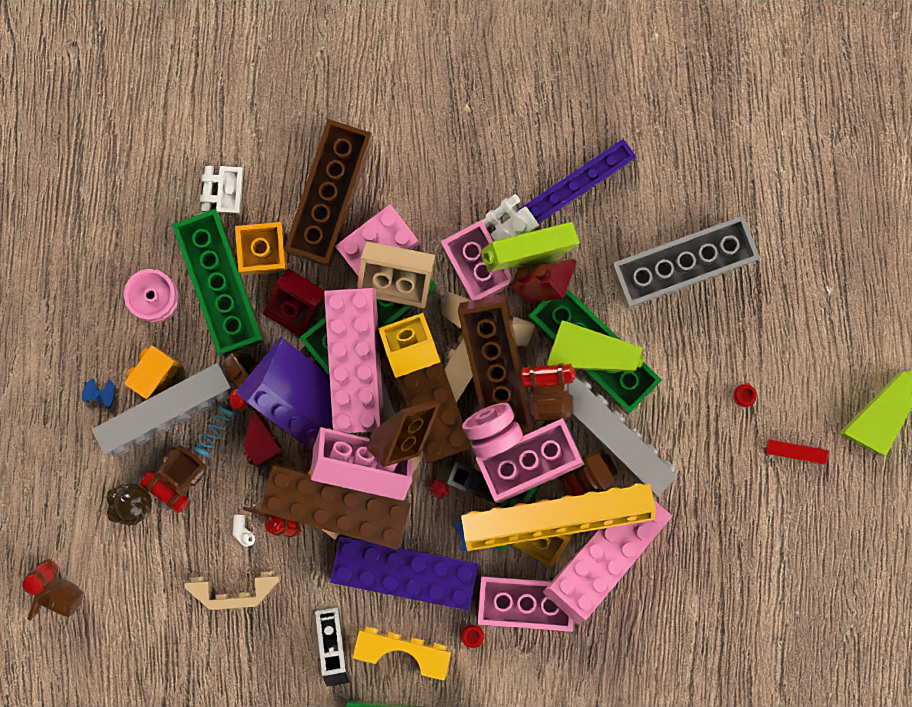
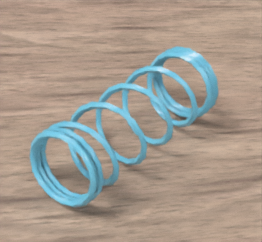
M218 405L217 410L223 412L227 417H229V419L217 415L212 416L224 428L207 424V426L219 437H214L204 433L202 434V436L205 439H207L214 447L202 443H197L199 447L195 446L194 448L195 451L208 458L210 457L211 453L205 450L200 445L209 448H215L214 443L210 441L206 436L215 439L221 438L220 435L210 426L225 430L226 427L216 417L224 420H231V417H233L234 415L233 412L220 405Z

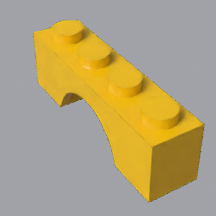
M365 626V630H359L352 659L376 664L384 654L400 650L411 654L417 660L421 675L445 680L451 650H447V645L434 642L433 646L424 644L425 640L411 637V640L401 638L402 634L388 632V635L378 633V628Z

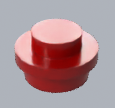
M742 384L734 390L733 398L737 405L749 407L755 403L757 393L751 385Z
M432 480V483L427 487L431 491L430 495L439 499H443L444 496H449L450 491H448L450 486L438 480Z
M468 625L461 633L462 642L469 648H477L484 641V631L478 625Z

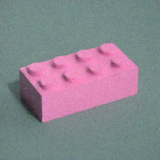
M563 418L523 436L517 444L502 453L487 458L476 457L492 497L497 503H501L585 465Z
M321 427L313 447L311 480L404 501L412 482V458L383 467L367 449L370 438Z
M481 575L478 624L573 632V620L543 593L553 580Z

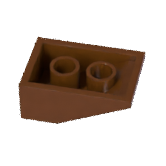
M435 400L400 410L373 430L367 446L368 451L383 467L420 456L441 402Z

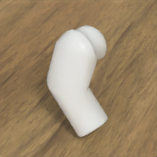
M234 514L233 537L243 546L253 545L255 536L245 528V515Z

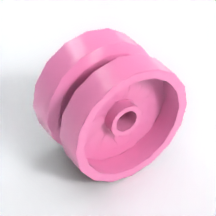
M141 270L131 276L125 285L124 299L126 306L131 313L144 321L152 323L166 321L179 308L181 297L178 286L174 280L159 270ZM153 292H154V293H155L154 298H153V299H149V296H150V295H153Z
M499 403L484 408L470 416L463 423L462 429L466 437L473 440L471 447L478 458H487L502 453L522 439L523 432L519 423L512 421L514 413L508 403Z

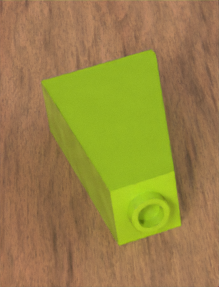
M573 222L491 242L481 252L488 272L555 261L580 244Z
M562 320L546 366L563 363L572 364L574 369L634 372L637 367L641 368L645 354H642L643 347Z
M907 370V372L898 373L841 430L839 435L880 457L887 456L912 408V371Z

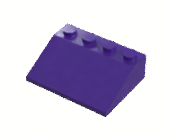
M282 337L278 339L236 391L247 403L310 450L314 447L320 428L327 429L332 419L330 375Z

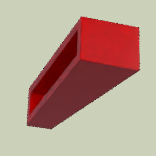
M768 439L765 454L826 465L829 450Z

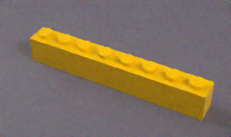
M634 484L628 488L620 489L615 487L599 493L591 491L581 496L573 497L567 495L557 500L543 499L533 504L519 503L509 508L495 507L485 512L472 511L466 515H461L466 548L467 551L651 521L656 518V507L650 484Z

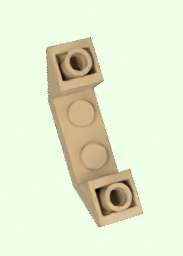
M449 292L441 314L461 328L458 316L459 303L470 301V299ZM514 316L512 324L517 346H528L536 324Z
M275 571L261 572V577L255 578L256 596H253V592L238 593L239 597L229 598V593L216 594L215 599H213L212 581H205V576L191 577V582L184 583V586L188 592L209 610L256 607L261 604L280 582L281 575H275Z

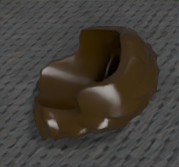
M138 484L119 485L117 488L107 492L106 500L109 505L107 515L111 522H119L128 526L137 525L151 511L152 499L147 491Z

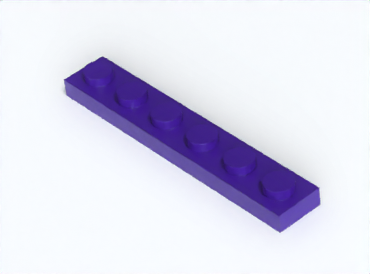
M622 139L518 210L527 207L537 223L540 224L635 160L636 156L626 141Z

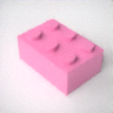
M389 204L335 245V247L359 278L361 256L366 241L413 250L418 246L419 241L391 204Z
M482 220L441 241V247L470 301L491 297L510 287L513 282V277L508 269L488 272L486 264L482 259L481 250L493 242Z

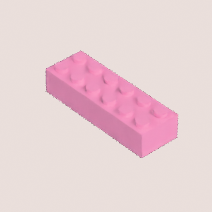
M376 289L324 291L333 430L344 433L373 432V430L384 423Z
M655 500V520L595 530L543 591L551 601L577 624L587 620L672 517Z

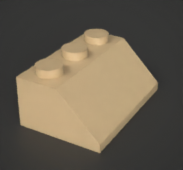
M366 241L361 256L357 289L375 288L377 299L425 308L435 255Z

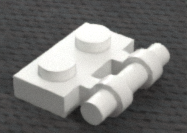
M205 166L201 179L203 183V195H200V203H202L201 212H208L211 210V204H217L216 209L219 213L240 214L244 169L241 167L220 166L219 175H213L214 167ZM214 183H218L217 195H212V185Z
M515 194L510 198L504 199L501 202V206L496 210L488 212L486 218L482 220L486 228L492 224L495 226L496 230L490 234L494 241L529 233L539 226L527 207L521 210L517 209L515 205L520 202V199ZM507 212L511 218L504 222L501 216Z

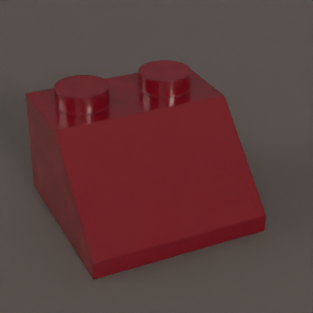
M570 259L519 267L511 287L525 303L563 299L577 261Z
M288 268L275 283L263 315L301 337L305 334L325 299V290Z
M257 411L251 413L244 442L246 452L243 454L250 465L262 467L285 453L262 413Z

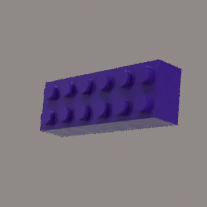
M341 535L339 537L330 583L469 611L478 563L398 547V550Z

